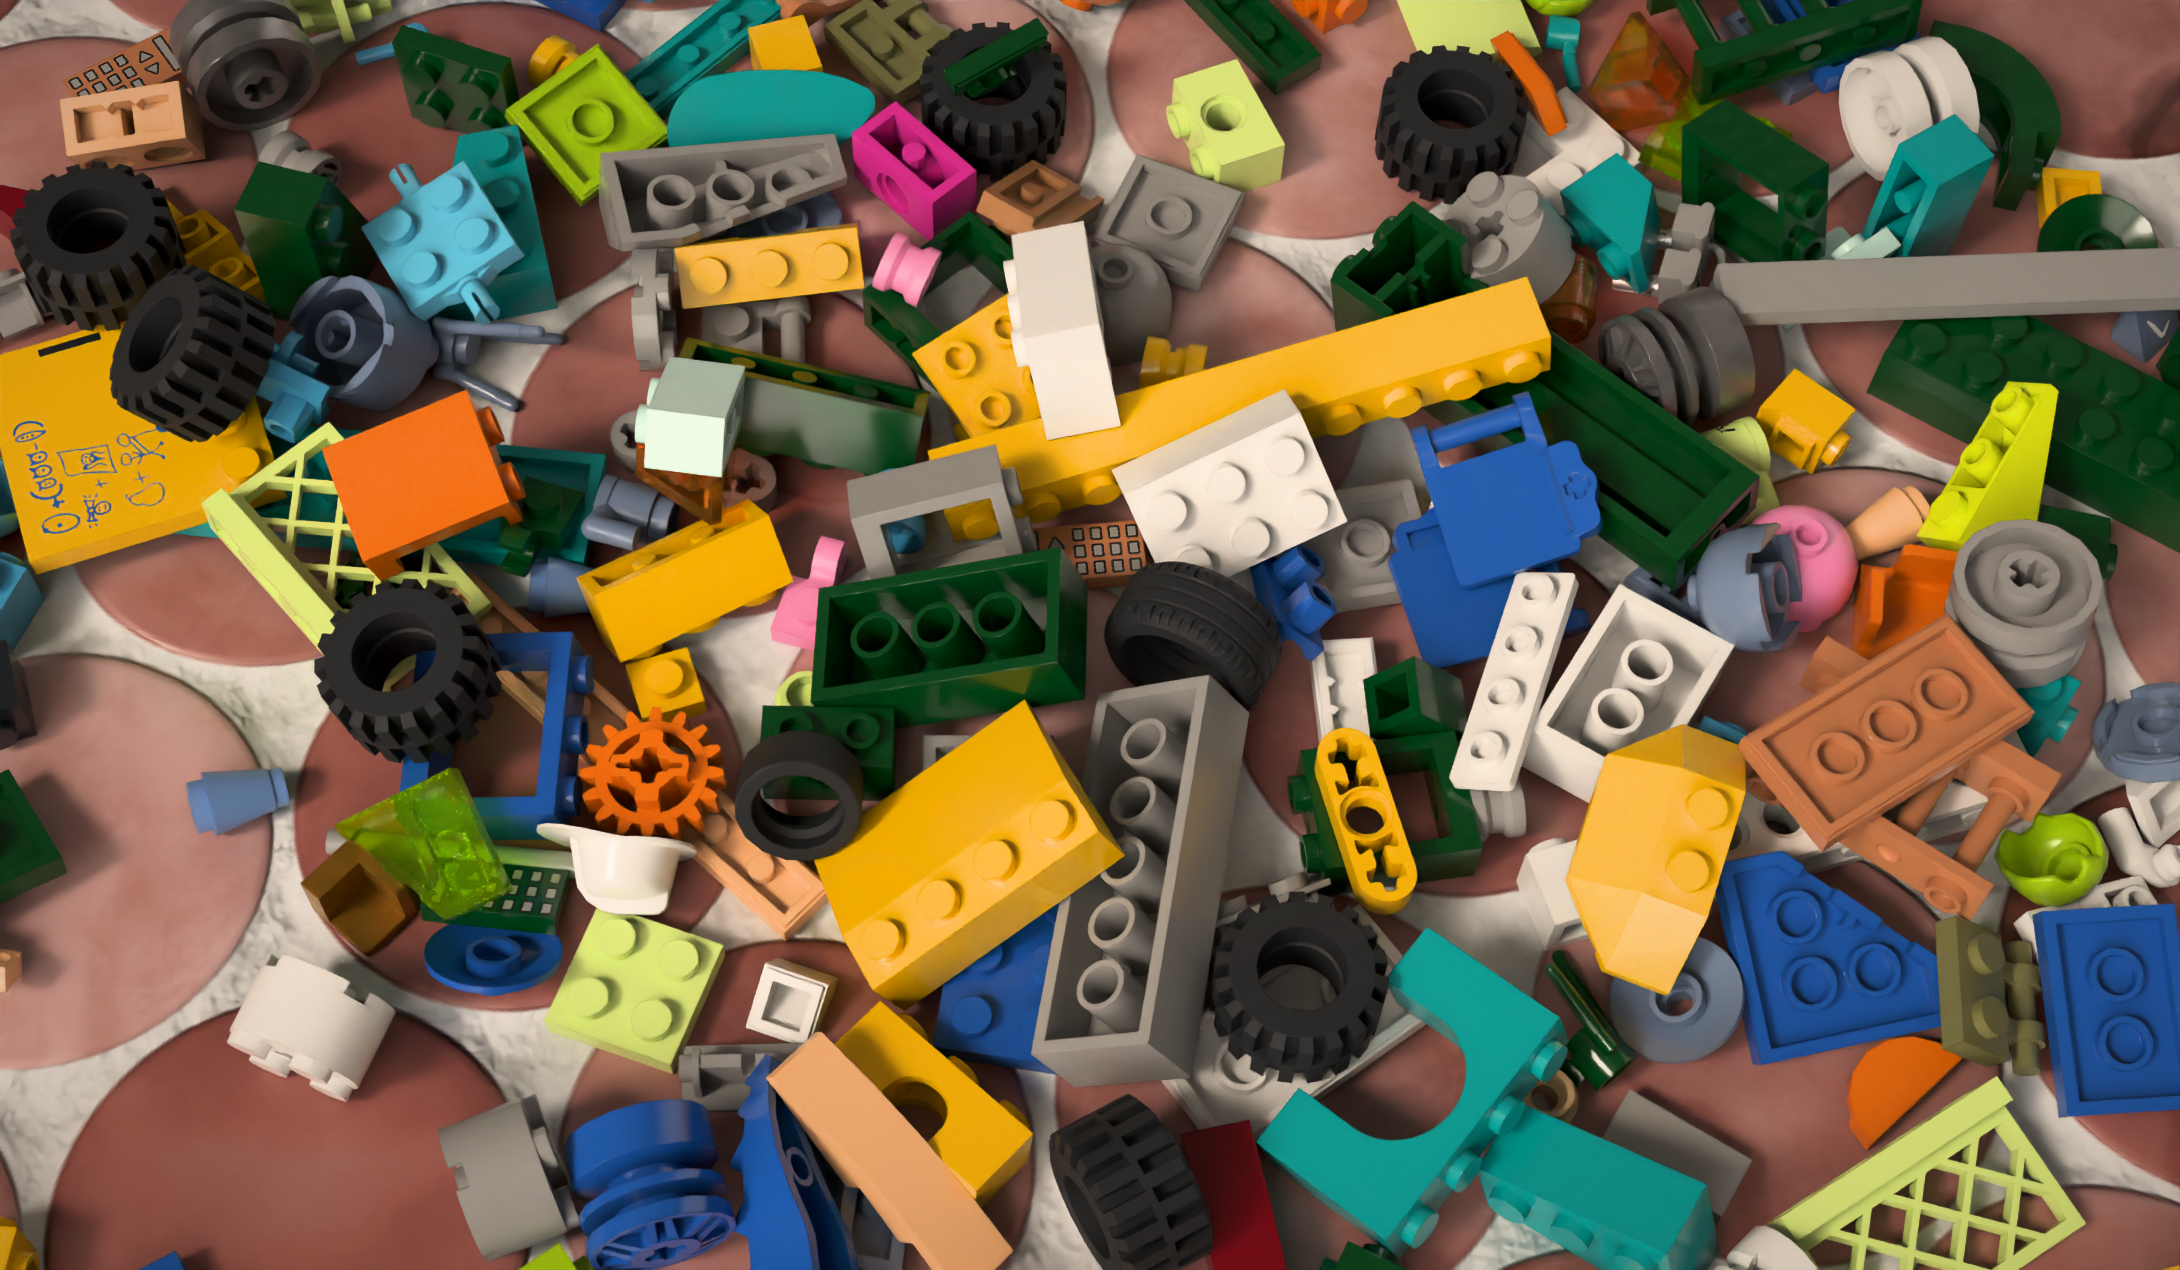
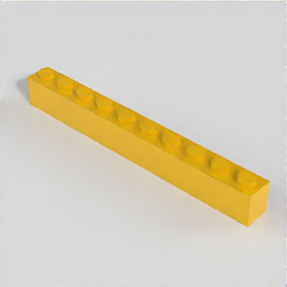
M1523 277L1115 396L1121 423L1119 427L1047 440L1042 418H1038L928 450L927 452L929 459L934 460L996 444L1003 469L1015 466L1024 504L1014 506L1017 519L1029 516L1031 523H1041L1053 519L1063 511L1087 504L1104 505L1114 501L1123 493L1112 472L1113 469L1283 389L1300 411L1312 439L1328 434L1333 436L1344 435L1354 431L1360 425L1386 417L1403 418L1427 405L1448 399L1452 401L1465 400L1474 396L1482 389L1507 382L1523 383L1529 381L1541 372L1550 370L1551 335L1528 277ZM990 498L943 509L954 543L967 539L983 540L999 532V526Z

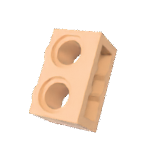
M179 81L60 99L66 154L73 163L79 164L81 169L91 168L92 162H106L109 169H114L118 164L132 167V170L206 159L200 110L194 97Z

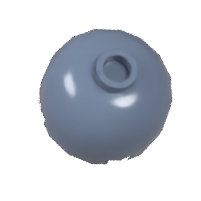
M1777 522L1735 528L1710 542L1698 563L1696 574L1691 575L1688 580L1687 596L1691 610L1695 613L1699 612L1701 620L1709 632L1735 645L1734 649L1740 652H1785L1793 647L1799 633L1801 621H1788L1790 602L1802 601L1799 562L1789 534H1775L1781 527Z

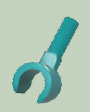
M1550 15L1549 26L1545 34L1544 48L1562 51L1561 61L1563 62L1567 88L1573 93H1577L1582 89L1576 59L1580 22L1571 17Z

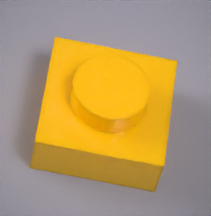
M2043 167L2039 183L2035 189L2039 228H2042L2050 214L2064 202L2082 195L2102 194L2100 171Z
M688 647L625 664L642 722L649 721L653 707H660L664 722L670 723L680 711L685 712L688 718L707 713L705 700Z

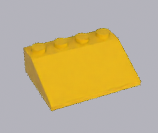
M1024 699L862 814L861 823L852 840L834 854L815 859L814 862L841 935L872 990L903 1011H906L1122 859L1125 854L1036 713Z

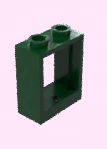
M1726 99L1682 126V203L1699 206L1706 202L1713 204L1715 208L1714 239L1750 263L1820 260V258L1825 256L1829 163ZM1741 172L1778 195V213L1741 190Z
M971 211L920 247L922 250L933 247L942 252L938 267L924 297L969 263L1005 295L1009 293L1003 261L1014 259L1013 248L1000 230L994 225L987 226ZM871 283L862 290L865 326L937 391L912 356V353L936 339L942 333L912 305L906 303L903 294L892 289L882 292L873 288Z
M1455 730L1373 741L1385 776L1419 771L1424 773L1439 839L1408 843L1417 869L1416 883L1474 876L1483 846L1469 789L1455 788L1449 778L1459 748ZM1318 748L1300 750L1296 775L1287 777V791L1292 814H1302L1306 834L1300 835L1299 838L1303 870L1306 874L1315 873L1316 880L1330 878L1331 885L1318 889L1319 894L1326 896L1353 892L1315 775L1314 765ZM1337 752L1334 764L1341 763L1345 767L1349 781L1354 780L1358 760H1349L1345 752ZM1382 849L1374 853L1376 869L1373 881L1370 883L1381 882L1384 888L1396 885L1399 877L1389 878L1385 874L1381 862Z

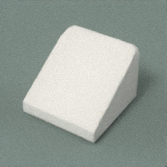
M775 958L766 962L746 1028L789 1043H804L815 1032H818L835 992L838 978L781 958Z

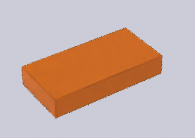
M1506 31L1491 39L1490 41L1499 63H1504L1512 70L1510 79L1520 80L1524 87L1522 97L1528 101V111L1545 133L1551 137L1566 129L1568 121L1552 81L1513 32Z

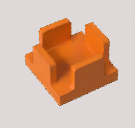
M1907 544L1902 548L1893 567L1885 568L1861 564L1854 584L1851 650L1867 660H1871L1943 616L1958 551Z

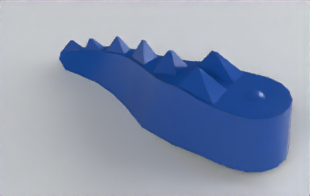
M765 1054L745 1082V1085L751 1087L750 1095L738 1109V1115L745 1120L743 1137L730 1162V1167L743 1174L744 1200L735 1217L737 1227L733 1231L748 1237L750 1270H859L853 1238L819 1169L807 1134L766 1079L783 1062L771 1055Z

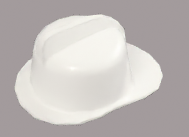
M552 823L539 824L536 831L548 840L571 848L578 889L590 904L602 912L615 915H659L665 912L669 905L678 861L695 857L697 853V848L690 843L661 837L620 836L582 827Z

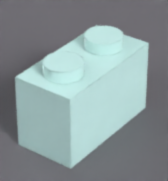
M677 357L669 358L661 378H652L650 381L647 405L640 404L637 411L635 442L645 444L644 468L722 477L742 424L745 366Z

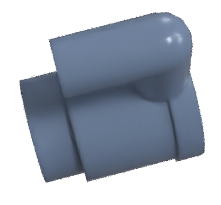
M608 474L599 486L593 510L583 520L581 530L585 538L635 551L637 545L646 546L677 531L681 513V500L664 495L663 489L627 481L621 477Z

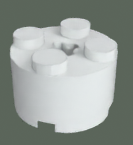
M268 954L229 1029L231 1035L227 1043L251 1055L249 1061L264 1070L287 1078L290 1070H293L311 1079L309 1085L314 1089L335 1099L347 1102L353 1089L359 1088L396 1011L387 1002L371 992L364 1005L356 1001L357 993L348 988L351 982L332 972L291 956L281 954L278 960L273 954Z

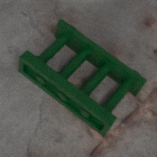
M1647 0L1646 8L1650 16L1674 8L1678 10L1699 50L1694 51L1691 91L1699 106L1915 38L1922 0H1855L1836 7H1830L1826 0H1798L1807 16L1782 24L1774 22L1762 0H1735L1753 33L1728 41H1721L1699 0Z

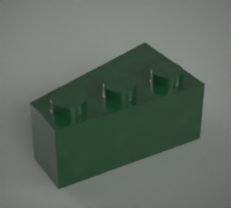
M258 161L234 208V212L273 318L289 322L296 302L311 285L329 276L340 278L352 275L368 279L378 255L361 228L368 223L367 219L329 178Z

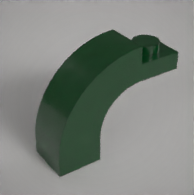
M1934 20L1928 36L1939 37L1956 49L1966 64L1977 93L1980 113L1979 122L1989 131L1997 147L1998 165L1992 207L2016 211L2026 189L2035 191L2042 169L2046 167L2061 137V117L2056 98L2045 78L2036 67L2008 44L1973 28Z

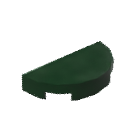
M1035 18L944 68L943 80L956 96L962 97L966 91L971 98H978L994 91L1018 74L1012 67L1017 60L1031 51H1034L1037 55L1042 50L1048 39L1049 32L1040 20Z

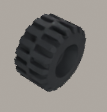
M985 22L972 24V30L967 32L961 28L950 32V41L939 40L932 47L933 56H926L922 65V75H920L922 124L976 170L977 179L980 174L990 175V181H1000L1003 179V174L1012 173L1031 160L1044 165L1047 163V153H1056L1060 146V136H1064L1066 72L1063 71V61L1059 53H1051L1052 44L1046 41L1042 50L1037 55L1034 51H1031L1012 65L1018 73L1015 77L994 91L978 98H971L966 91L962 97L954 95L943 80L944 68L1014 31L1010 29V23L997 22V27H986ZM987 97H1000L1012 102L1003 105H984L975 101Z
M1445 45L1433 46L1430 54H1426L1422 50L1410 54L1409 63L1400 61L1393 68L1392 77H1387L1383 87L1374 139L1376 140L1375 152L1377 159L1384 161L1383 171L1389 178L1399 177L1398 187L1407 193L1415 189L1420 192V199L1431 202L1432 197L1443 198L1444 204H1454L1457 198L1466 192L1469 182L1476 175L1487 171L1494 172L1497 176L1512 174L1527 120L1528 101L1522 97L1524 87L1520 80L1510 79L1512 70L1504 63L1495 65L1492 63L1493 56L1483 51L1476 55L1469 53L1470 47L1457 45V50L1451 51L1447 50ZM1449 120L1460 123L1468 128L1451 129L1440 126L1433 121Z
M92 162L91 168L81 169L79 164L66 167V174L56 177L52 173L41 180L44 187L39 191L30 189L23 197L26 207L15 210L12 221L16 228L10 230V239L15 250L14 254L40 306L46 313L53 312L57 321L67 326L76 321L80 330L93 331L97 324H103L106 331L120 329V322L127 321L137 303L148 292L150 287L159 279L162 280L168 272L176 268L181 270L186 265V259L183 254L185 247L164 194L160 188H155L152 179L143 172L134 175L132 167L118 164L114 169H109L106 162ZM118 239L114 244L103 250L80 254L95 243Z
M185 265L181 270L176 268L168 272L162 280L159 279L150 287L148 292L140 299L121 331L114 349L113 362L110 368L109 380L112 381L110 388L112 397L117 400V405L122 409L186 441L193 442L195 440L200 443L209 440L213 434L218 436L227 429L232 421H236L244 412L246 406L257 393L270 365L269 360L274 351L275 338H273L275 321L274 318L270 317V308L259 299L201 267Z
M403 579L401 587L397 589L392 586L390 581L375 585L376 594L366 598L363 592L350 599L354 607L346 614L338 610L330 620L331 624L335 627L332 634L322 633L317 647L325 656L314 660V673L322 681L317 685L321 698L327 703L328 708L364 749L375 756L381 752L387 761L401 763L405 754H407L414 764L429 762V752L436 750L442 757H445L456 751L453 743L461 737L470 742L479 733L474 727L475 723L479 719L488 721L495 708L488 699L489 697L500 696L502 682L495 674L502 670L499 657L493 650L494 645L464 602L454 593L449 596L443 586L430 582L424 589L417 579ZM417 652H436L431 667L416 683L398 691L382 692L388 675L401 661L417 654Z
M1305 891L1289 892L1288 902L1279 903L1275 894L1261 899L1258 914L1248 906L1237 915L1236 927L1228 926L1221 937L1220 949L1216 952L1210 992V1011H1216L1214 1027L1219 1038L1227 1035L1230 1036L1227 1050L1236 1060H1239L1245 1054L1251 1057L1249 1070L1261 1076L1264 1075L1267 1067L1278 1070L1277 1081L1292 1083L1294 1073H1305L1307 1083L1322 1081L1325 1067H1329L1336 1076L1348 1069L1351 1055L1358 1059L1368 1048L1371 1035H1375L1389 982V977L1385 976L1388 965L1385 950H1375L1378 935L1370 924L1361 929L1356 926L1359 917L1358 912L1348 905L1341 913L1332 909L1334 898L1319 894L1317 903L1306 902ZM1290 964L1302 965L1322 974L1333 986L1337 998L1320 1009L1311 1011L1292 1010L1270 998L1262 988L1259 979L1268 971L1279 966Z
M1125 1094L1050 1135V1162L1057 1186L1080 1235L1103 1270H1181L1212 1252L1211 1220L1194 1174L1165 1125L1151 1109L1136 1097Z

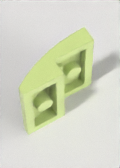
M1397 0L1417 51L1422 50L1426 54H1430L1433 46L1445 45L1446 49L1456 51L1457 45L1470 47L1469 53L1479 55L1483 51L1492 55V63L1499 65L1500 63L1490 40L1509 31L1510 33L1513 32L1532 57L1543 53L1521 0Z

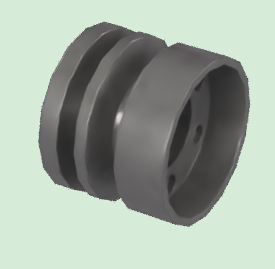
M1701 286L1666 299L1658 305L1657 309L1644 307L1631 315L1624 314L1611 319L1602 326L1598 339L1600 365L1687 426L1694 424L1696 417L1703 420L1711 419L1746 405L1752 398L1755 390V364L1750 342L1742 322L1734 309L1715 289Z

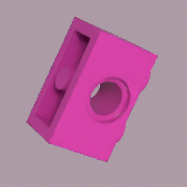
M896 101L852 132L855 178L927 241H930L969 211L975 215L977 214L976 170Z

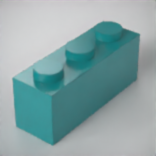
M1956 114L1901 142L1896 149L1863 228L1862 236L1867 240L1887 227L1901 244L1890 258L1948 256L1995 155L1986 146L1981 136L1972 132Z

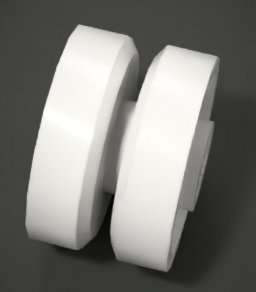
M1927 36L1901 44L1892 52L1881 50L1861 56L1846 65L1839 86V108L1843 130L1850 149L1861 167L1875 180L1884 181L1896 149L1901 142L1953 114H1956L1972 132L1977 134L1979 132L1980 113L1977 93L1969 70L1956 49L1942 38Z

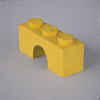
M858 223L798 229L796 232L763 237L739 238L737 236L694 241L674 248L682 309L865 287Z
M879 1001L834 1044L883 1093L895 1108L902 1105H919L932 1111L939 1118L943 1127L927 1143L971 1194L981 1209L1029 1161L1034 1133L1030 1131V1125L1021 1111L1010 1102L1005 1100L997 1102L979 1086V1081L970 1067L955 1056L946 1058L928 1042V1036L921 1025L908 1014L901 1012L896 1015L883 1002Z

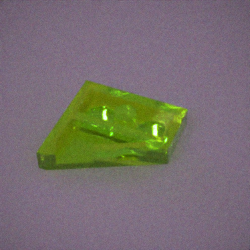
M450 767L335 824L338 833L347 841L355 842L382 864L380 868L400 884H407L417 892L420 900L444 920H455L514 891L458 768Z

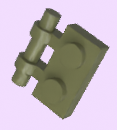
M861 0L824 24L825 40L891 103L896 101L902 106L921 93L920 75H922V65L926 56H933L932 47L939 40L949 42L950 32L955 30L947 23L939 24L928 13L929 7L923 0H883L888 6L883 10L873 0ZM914 30L920 38L914 40L906 31Z
M1955 915L1935 922L1942 1049L1986 1067L2010 1061V1051L2012 1054L2013 1073L2015 1075L2034 1076L2041 1072L2039 1051L2046 1047L2044 1024L2037 1021L2035 994L2039 993L2042 987L2039 967L2033 965L2031 944L2025 941H2012L2004 945L2003 951L2000 934ZM2005 995H2007V998H2008V1012H2009V1016H2008V1013H2007V1010H2006Z

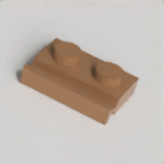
M1031 160L985 189L976 211L993 220V224L998 230L1011 236L1084 221L1086 227L1098 218L1105 199L1098 195L1091 200L1081 196L1082 186L1035 160Z

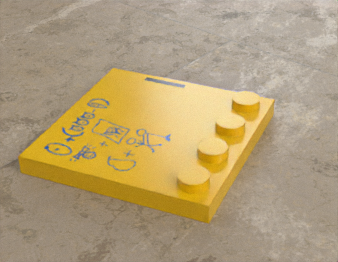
M126 321L120 322V329L106 331L104 325L96 326L93 331L82 330L0 354V451L28 560L36 575L207 523L208 520L201 504L204 500L221 488L228 494L276 460L267 430L264 427V420L256 394L245 408L243 414L236 421H232L225 431L218 436L213 434L209 440L199 443L195 440L189 442L122 409L117 405V400L112 397L110 390L112 381L109 380L110 368L113 362L112 356ZM268 489L249 504L256 508L286 499L287 495L285 490Z

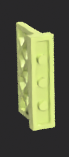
M330 422L317 429L228 494L221 488L201 503L210 528L320 652L321 650L317 645L322 633L332 634L335 629L330 622L331 618L338 610L345 614L350 610L342 609L335 601L337 579L373 581L372 595L376 594L375 585L390 581V583L402 584L403 579H417L424 589L430 582H433L443 587L457 588L469 601L466 607L476 621L492 609L491 601L438 542L422 548L424 551L422 572L405 571L380 581L369 568L339 566L343 537L354 538L349 524H345L346 515L339 496L335 523L299 520L303 492L338 495L333 481L304 479L306 463L310 458L319 453L322 448L344 440ZM295 470L294 478L286 477L288 474ZM268 489L292 491L289 519L260 517L249 503ZM275 532L287 533L285 544ZM297 533L333 536L329 565L301 563L294 555ZM432 561L443 574L431 573ZM315 577L327 578L326 590ZM416 654L407 657L394 667L384 683L382 692H391L390 687L415 668Z
M1998 1076L1969 1090L1762 1226L1777 1230L1792 1240L1806 1253L1818 1270L1820 1269L1808 1250L1825 1239L1852 1246L1849 1270L1864 1269L1866 1250L1900 1258L1898 1270H1913L1914 1262L1942 1270H2019L2084 1226L2086 1222L2005 1107L2007 1103L2014 1099ZM1993 1128L2011 1152L2008 1175L1976 1166L1979 1138ZM1963 1149L1961 1162L1948 1159ZM1934 1168L1959 1175L1955 1210L1922 1202L1925 1176L1931 1169ZM2023 1171L2030 1180L2023 1179ZM1974 1179L2006 1187L2002 1222L1969 1214ZM1910 1184L1908 1198L1895 1195L1896 1192ZM2021 1191L2041 1196L2059 1222L2043 1233L2017 1227ZM1879 1203L1906 1210L1901 1246L1868 1238L1872 1208ZM1920 1214L1953 1223L1949 1258L1916 1250ZM1856 1219L1854 1234L1840 1230ZM1968 1227L2000 1235L1997 1264L1990 1269L1963 1262ZM2015 1239L2029 1242L2014 1252Z

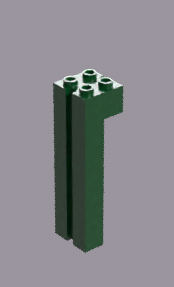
M1414 201L1410 202L1396 217L1389 216L1374 233L1372 239L1374 247L1370 251L1362 248L1356 255L1345 257L1333 272L1330 283L1335 329L1338 332L1489 288L1478 279L1471 278L1468 238ZM1548 329L1551 335L1550 370L1541 372L1535 378L1523 383L1507 382L1482 389L1474 396L1465 400L1452 401L1448 399L1421 407L1446 425L1513 403V395L1529 390L1548 447L1562 441H1572L1577 445L1583 463L1593 471L1598 480L1600 492L1597 504L1603 518V528L1596 535L1673 591H1676L1697 569L1698 563L1710 542L1726 532L1737 528L1756 508L1760 478L1758 474L1550 329ZM1521 427L1472 442L1471 444L1487 454L1526 440Z

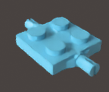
M464 161L424 186L410 164L397 165L406 178L407 183L395 168L389 173V179L401 195L402 200L361 227L415 317L426 321L444 308L465 301L478 324L485 325L491 323L481 305L483 304L494 320L499 316L500 309L493 301L486 287L490 285L499 272L525 255L475 175Z

